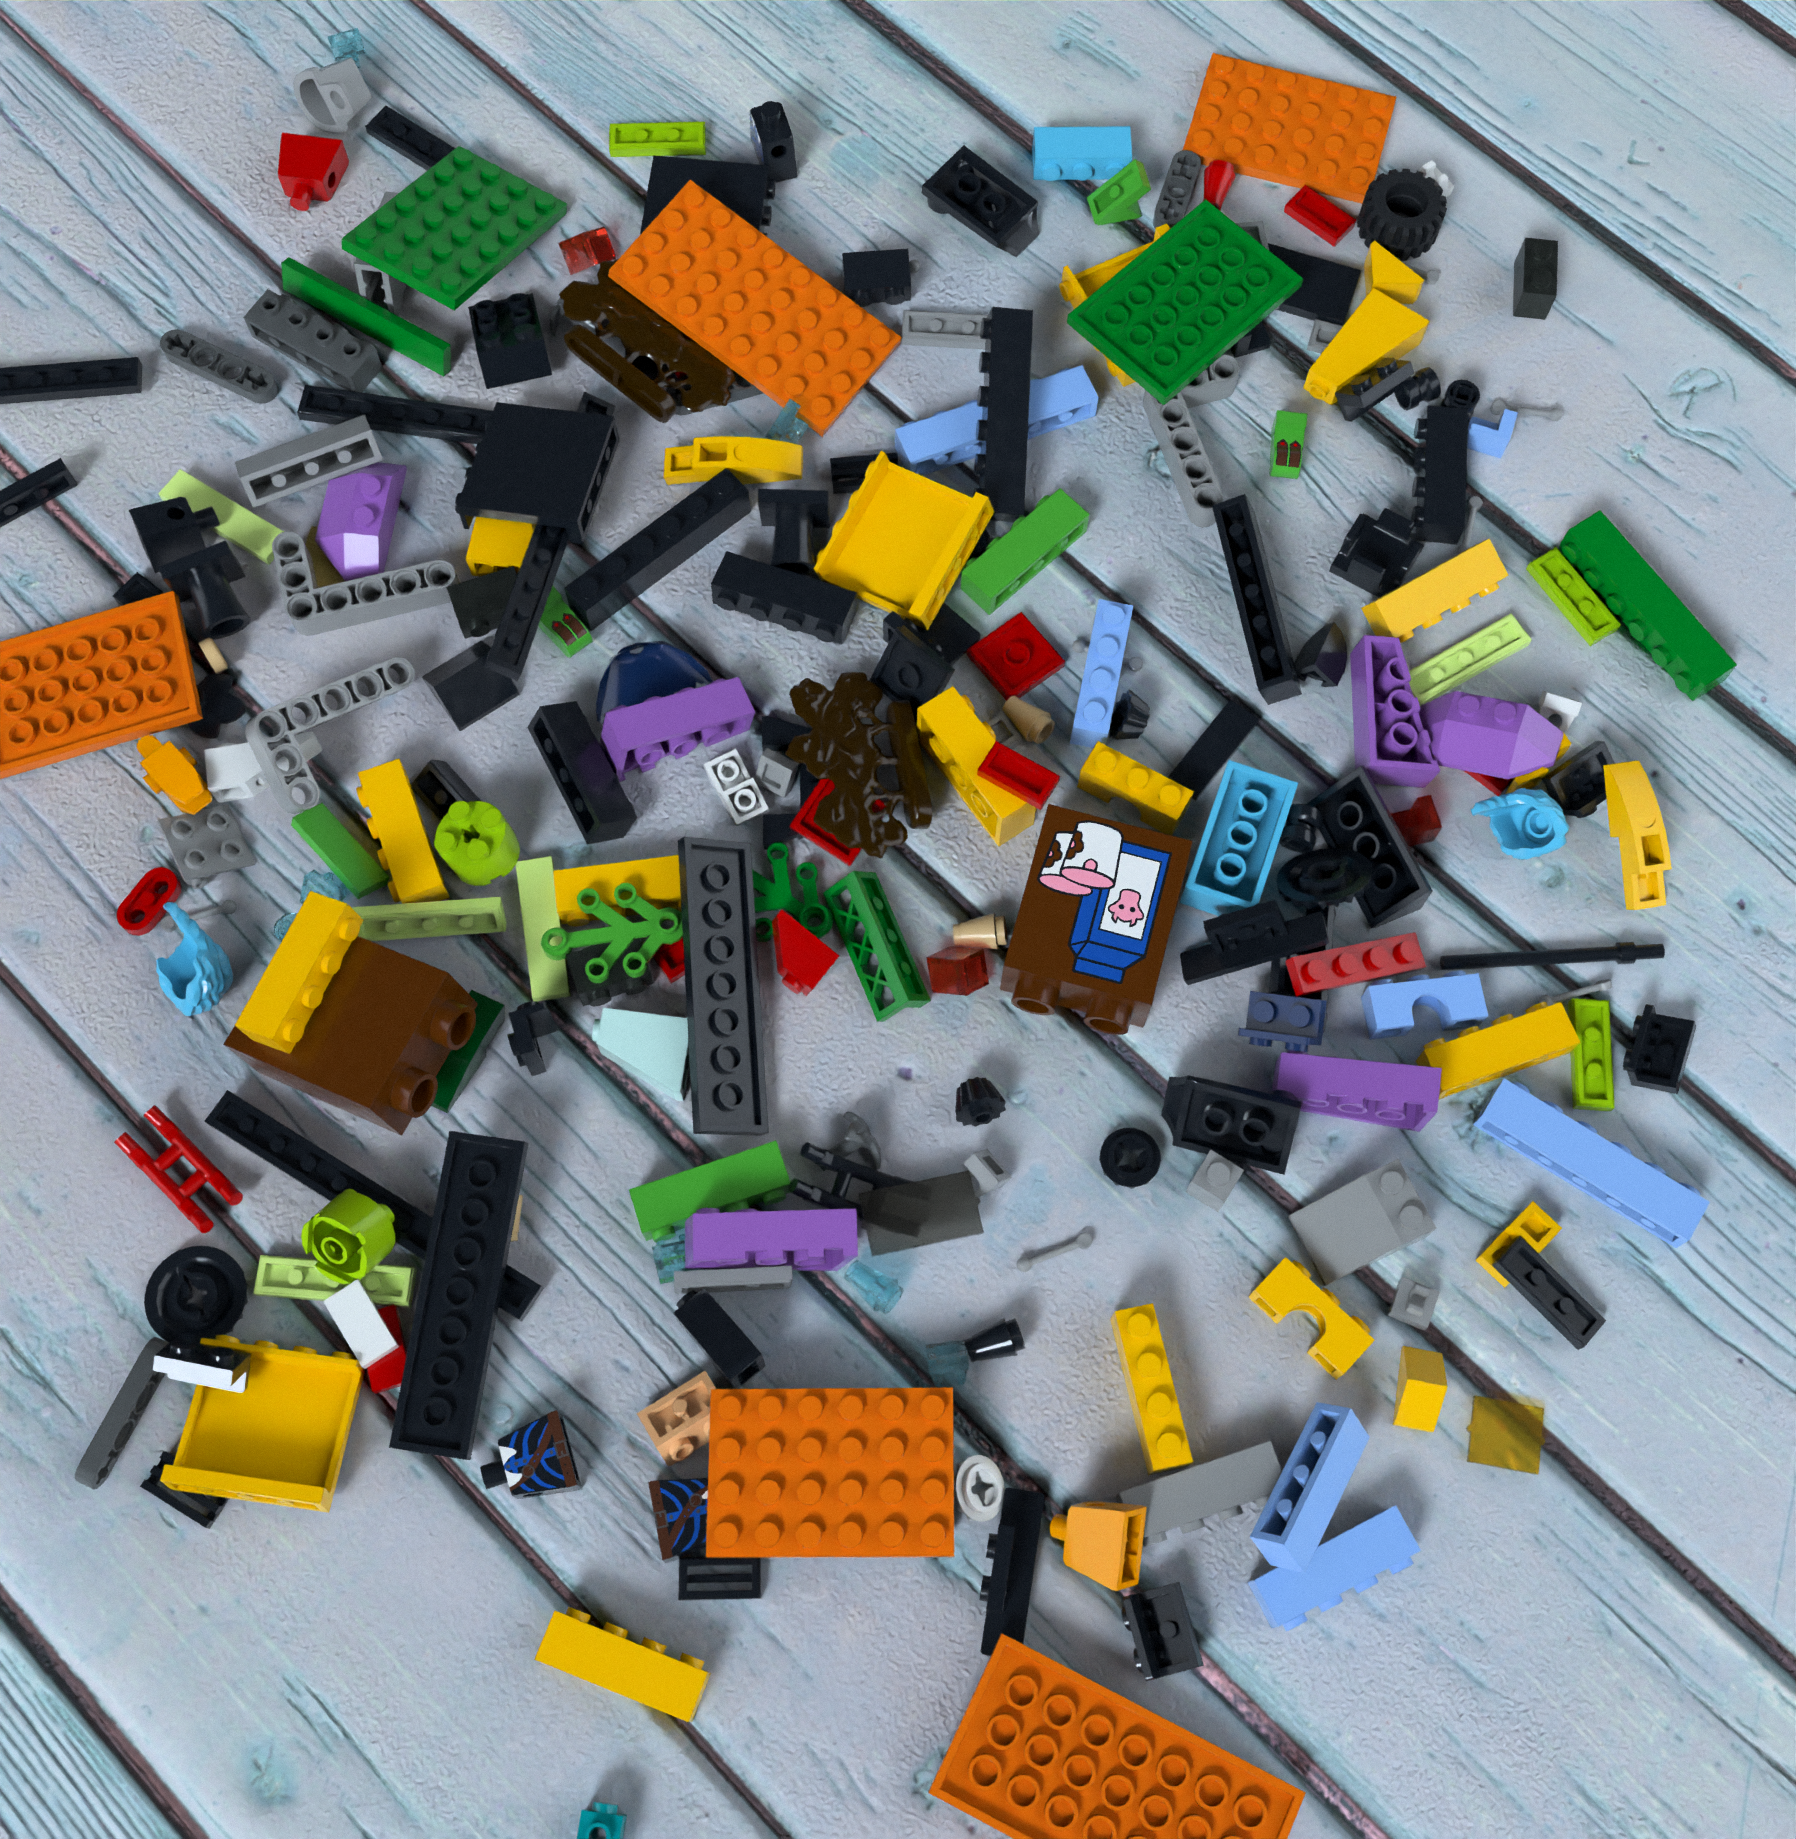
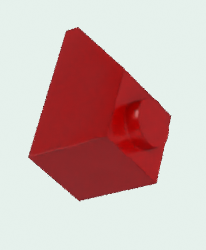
M781 909L772 921L777 971L783 977L782 983L796 994L802 992L807 996L838 959L839 955Z

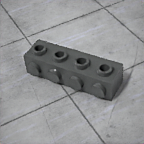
M267 289L243 317L253 338L348 391L362 393L382 369L377 354L378 351L370 341L363 338L359 340L350 335L339 324H330L323 320L316 311L303 309L285 294L278 295Z

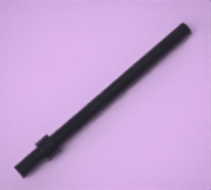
M1617 942L1615 946L1446 955L1440 957L1441 970L1605 961H1616L1617 964H1634L1636 960L1664 958L1665 949L1663 944L1635 945L1634 942Z

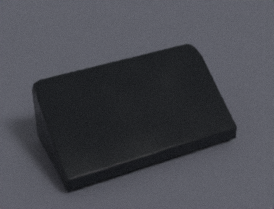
M430 760L411 783L415 793L440 821L448 813L450 806L457 801H481L445 761Z

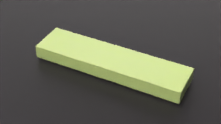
M179 469L158 493L163 501L185 497L192 512L212 506L220 526L210 530L268 565L274 560L272 543L274 538L284 531L183 470Z
M1512 613L1410 670L1411 681L1409 684L1413 697L1418 698L1420 706L1430 702L1527 647L1532 639Z
M552 856L517 861L516 863L533 1001L537 1002L571 996L566 958L563 960H552L546 956L541 946L542 936L547 930L556 927L562 928L556 907ZM559 936L553 937L549 944L558 946L561 944L562 938Z
M501 897L352 907L364 920L360 926L358 936L369 941L506 932L507 922Z
M260 1255L253 1294L265 1297L324 1301L349 1284L335 1282L320 1273L314 1266L318 1262L317 1259ZM378 1264L359 1281L364 1286L374 1305H395L397 1307L411 1308L417 1269L410 1266Z

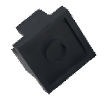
M1387 508L1383 509L1378 520L1360 513L1346 535L1338 555L1331 564L1329 572L1380 598L1401 586L1422 552L1424 545L1410 537L1415 525L1411 520Z

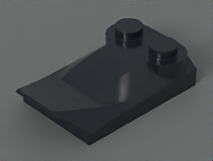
M965 145L922 185L921 193L927 197L928 205L934 212L950 214L995 247L1015 257H1018L1040 233L1037 225L1038 201Z
M1187 1075L1183 1077H1169L1161 1116L1171 1130L1173 1146L1207 1155L1212 1150L1227 1160L1285 1175L1302 1102L1298 1101L1296 1096L1286 1090H1274L1265 1093Z

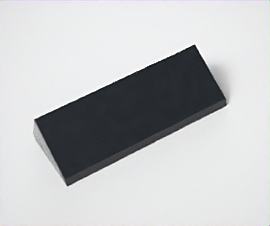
M1359 766L1306 804L1318 809L1323 814L1324 818L1319 831L1329 848L1352 850L1370 860L1374 872L1371 888L1364 890V896L1355 898L1371 928L1379 927L1422 908L1433 890L1365 766Z

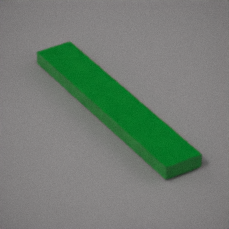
M290 257L281 262L283 289L443 377L451 371V345Z

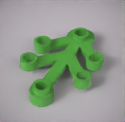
M622 883L614 891L617 904L622 908L633 909L647 920L632 923L600 900L599 894L594 889L587 888L582 890L577 896L579 908L584 913L595 915L609 925V927L569 933L562 928H551L542 936L541 946L548 958L563 960L567 958L566 954L571 953L573 948L611 942L599 958L589 960L585 967L590 981L602 983L609 977V970L633 940L648 937L638 952L629 953L623 959V967L626 974L637 978L645 973L647 963L663 944L676 943L683 937L682 913L670 907L658 910L639 897L632 884ZM629 891L632 893V897L628 900H622L619 898L622 892ZM586 897H594L596 899L590 906L583 904V900ZM665 920L674 922L673 927L670 929H663L661 924ZM559 936L562 938V942L558 946L549 944L553 937ZM633 960H639L642 963L636 970L628 968L629 963ZM595 966L604 967L603 973L597 976L592 975L591 970Z

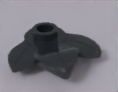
M211 674L196 685L203 719L188 723L189 728L196 735L207 739L217 738L220 732V723L228 724L234 722L246 712L243 703L237 697L228 693L233 683L232 676Z

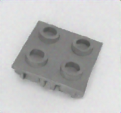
M228 804L200 810L195 815L186 813L157 821L184 882L192 885L193 889H200L206 886L208 876L255 865V861Z

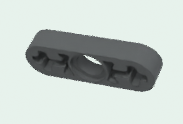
M1183 150L1174 155L1154 211V228L1166 223L1172 228L1185 217L1201 166V159L1196 153ZM1184 165H1187L1189 167L1186 176H1180L1181 169ZM1172 188H1180L1185 192V195L1174 197L1168 191ZM1168 208L1174 209L1170 220H1165Z

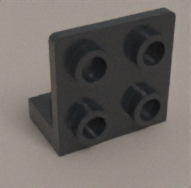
M944 602L928 630L915 625L906 617L901 618L894 611L883 619V640L889 643L896 628L904 625L951 666L967 652L968 648L980 640V633Z

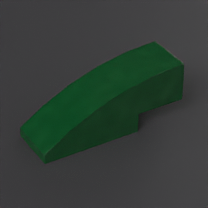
M471 990L469 993L478 1003L474 1010L476 1013L474 1031L462 1048L451 1050L436 1076L438 1088L431 1106L445 1113H449L486 1058L487 1046L505 1021V1005L474 990Z

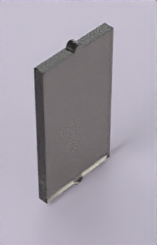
M969 1170L858 1194L864 1220L861 1228L866 1230L872 1257L984 1233L978 1209L980 1199L975 1197Z

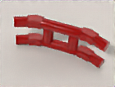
M154 1105L143 1116L172 1144L154 1160L126 1132L117 1138L114 1143L177 1206L200 1233H208L214 1226L213 1222L190 1197L207 1181L232 1206L238 1205L242 1201L243 1195L196 1145ZM184 1156L197 1170L179 1186L165 1171L180 1157Z

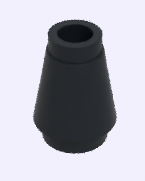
M1003 1318L971 1338L964 1340L971 1362L1017 1356V1351L1025 1349L1024 1340L1015 1318L1008 1321Z

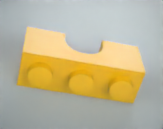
M1099 741L1082 766L1077 785L1078 788L1106 803H1109L1112 797H1119L1129 801L1140 811V821L1172 836L1187 812L1194 791Z
M1285 1257L1250 1294L1249 1298L1276 1324L1292 1311H1304L1312 1315L1318 1324L1319 1336L1307 1353L1337 1380L1375 1340L1369 1335V1327L1360 1318L1354 1315L1350 1317L1339 1307L1341 1303L1331 1291L1326 1288L1320 1289L1309 1279L1311 1274L1301 1263L1295 1260L1291 1262Z

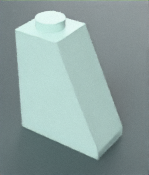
M603 1007L601 1019H595L592 1032V1040L597 1042L600 1053L673 1099L684 1101L690 1065L687 1018Z

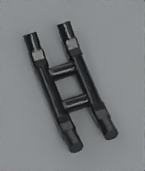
M809 1142L802 1146L800 1152L802 1157L815 1162L818 1166L838 1173L831 1193L796 1178L789 1184L788 1191L821 1208H856L857 1220L877 1226V1228L887 1232L913 1238L918 1237L921 1228L920 1223L881 1212L887 1191L906 1198L928 1202L931 1197L932 1187L917 1184L913 1181L842 1158V1156L826 1149H821ZM852 1177L873 1185L867 1206L845 1199Z

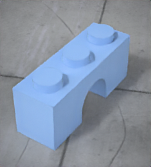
M1462 970L1446 973L1442 978L1430 979L1428 975H1417L1408 978L1407 982L1393 983L1391 979L1372 982L1361 997L1370 1040L1406 1036L1414 1026L1412 1007L1417 1005L1428 1006L1437 1013L1442 1031L1480 1026L1488 1017L1479 973L1466 975V972Z

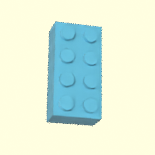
M1228 760L1179 903L1217 916L1259 904L1298 782Z

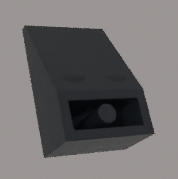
M516 293L510 295L507 299L498 301L483 300L474 306L468 307L476 351L486 389L552 375L533 293Z

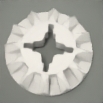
M982 1455L967 1456L965 1461L957 1463L958 1472L954 1475V1498L958 1500L957 1511L965 1513L968 1521H988L994 1518L1002 1507L1005 1491L1003 1477L997 1465L988 1457ZM977 1483L979 1485L984 1484L985 1488H981L976 1494L971 1492V1486Z

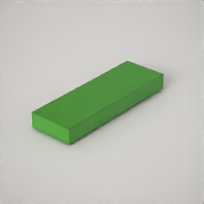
M323 803L292 817L291 826L357 899L388 884L389 876Z

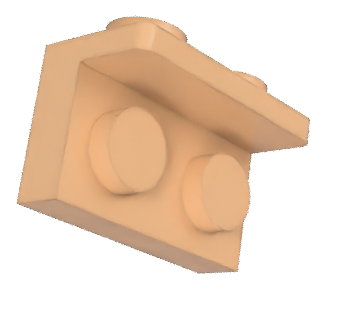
M706 1371L698 1374L637 1413L655 1447L668 1466L685 1460L695 1450L709 1442L711 1389H716Z

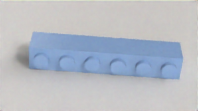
M1083 365L1072 369H1062L1056 374L1043 379L1030 380L1028 439L1096 416L1098 395ZM971 400L961 407L949 411H939L932 417L917 422H907L900 428L895 429V449L904 468L924 476L975 458L976 454L981 453V441H976V425L978 420H982L983 407L977 406V400Z
M1504 1078L1493 1089L1473 1123L1475 1127L1675 1248L1690 1240L1710 1203L1701 1197L1700 1192L1693 1186L1674 1181L1666 1176V1172L1658 1165L1650 1162L1644 1163L1631 1155L1630 1149L1623 1144L1613 1141L1609 1142L1599 1136L1597 1130L1591 1125L1582 1121H1574L1563 1114V1110L1558 1105L1550 1101H1541L1531 1095L1526 1086L1517 1081H1508Z

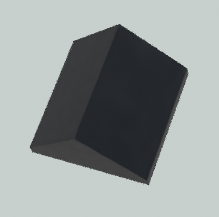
M482 640L422 676L426 685L459 731L464 730L520 695L511 678L484 667L490 646Z

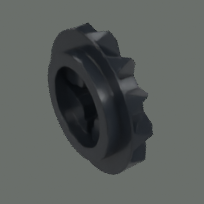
M1122 1128L1112 1132L1104 1140L1100 1150L1099 1161L1104 1175L1112 1180L1116 1186L1121 1185L1133 1189L1138 1186L1147 1185L1154 1178L1160 1167L1161 1155L1156 1141L1148 1133L1137 1128ZM1122 1148L1130 1154L1143 1151L1136 1159L1137 1170L1130 1164L1117 1166L1124 1156Z

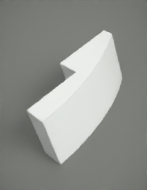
M736 749L704 764V769L736 826L769 810L753 777H750Z

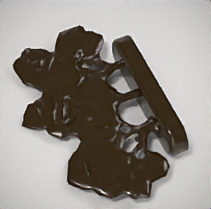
M618 259L602 261L600 263L597 273L599 283L597 285L573 281L559 293L560 298L564 300L563 309L565 317L575 321H588L595 325L596 335L582 325L571 327L564 335V341L569 350L654 419L667 423L677 412V405L674 399L663 387L680 390L681 401L685 408L691 412H702L711 404L727 405V401L731 398L728 387L736 380L735 371L695 341L687 340L683 332L609 278V269ZM604 319H608L610 323L604 329L601 322ZM615 336L618 337L628 354L625 357L621 356L603 340ZM638 356L651 358L657 364L658 377L651 380L631 363ZM663 364H667L669 368L665 373L662 372ZM674 372H684L688 376L686 380L675 382L673 378L670 380L666 379L667 376ZM686 384H690L692 386L691 389L688 391L684 390L681 387Z
M864 672L841 673L832 691H829L823 684L812 681L809 678L802 680L799 686H793L789 695L795 709V714L802 717L812 727V730L807 734L794 736L785 754L798 763L806 764L807 771L817 779H830L835 785L834 790L819 802L814 816V823L825 832L834 834L836 839L846 847L863 848L867 855L883 858L887 847L902 845L908 838L907 829L901 821L895 819L892 815L898 802L902 801L905 819L910 828L928 829L932 820V803L909 701L890 702L886 712V723H883L875 716V707L883 698V690L875 683L869 681ZM869 718L873 724H863L861 719ZM888 731L893 756H885L881 753V749L874 742V736ZM880 765H895L899 790L889 791L879 783L876 772ZM873 788H880L884 793L876 794ZM886 797L889 799V801H884V806H887L878 813L873 812L872 805L876 800ZM884 814H889V821L882 822L880 818Z

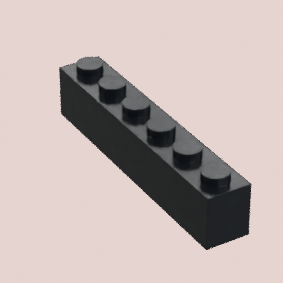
M992 307L987 318H982L980 338L986 339L985 352H981L979 358V373H984V386H979L977 395V406L983 407L982 420H978L976 425V441H981V453L975 456L974 474L979 475V488H974L973 496L978 492L989 498L994 509V514L990 519L992 521L1015 522L1019 517L1024 516L1033 310Z
M725 468L564 587L569 608L590 631L594 630L751 512L749 490Z
M1245 494L1212 505L1258 691L1268 705L1301 695L1302 691L1255 511Z

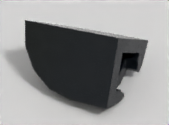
M1332 622L1321 628L1301 649L1294 662L1297 676L1300 680L1305 682L1308 676L1315 680L1323 681L1322 687L1338 686L1347 662V645L1342 631L1336 623Z

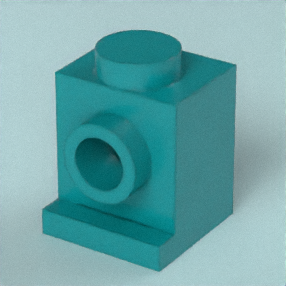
M593 1801L592 1809L581 1810L577 1839H592L591 1833L596 1827H601L605 1830L606 1839H623L627 1815L617 1813L618 1805Z

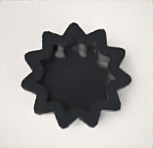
M1132 690L1123 693L1120 701L1116 703L1109 728L1111 731L1110 738L1117 740L1138 739L1147 726L1150 707Z

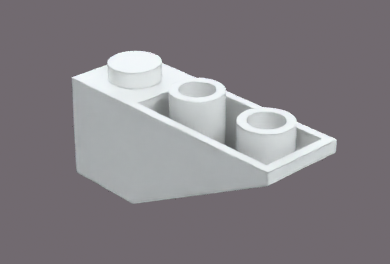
M305 731L294 736L306 762L322 751V747L313 731ZM249 742L241 744L222 743L216 746V748L204 750L208 790L218 803L255 797L270 787ZM277 754L275 759L277 766L282 770L288 771V759L282 754Z

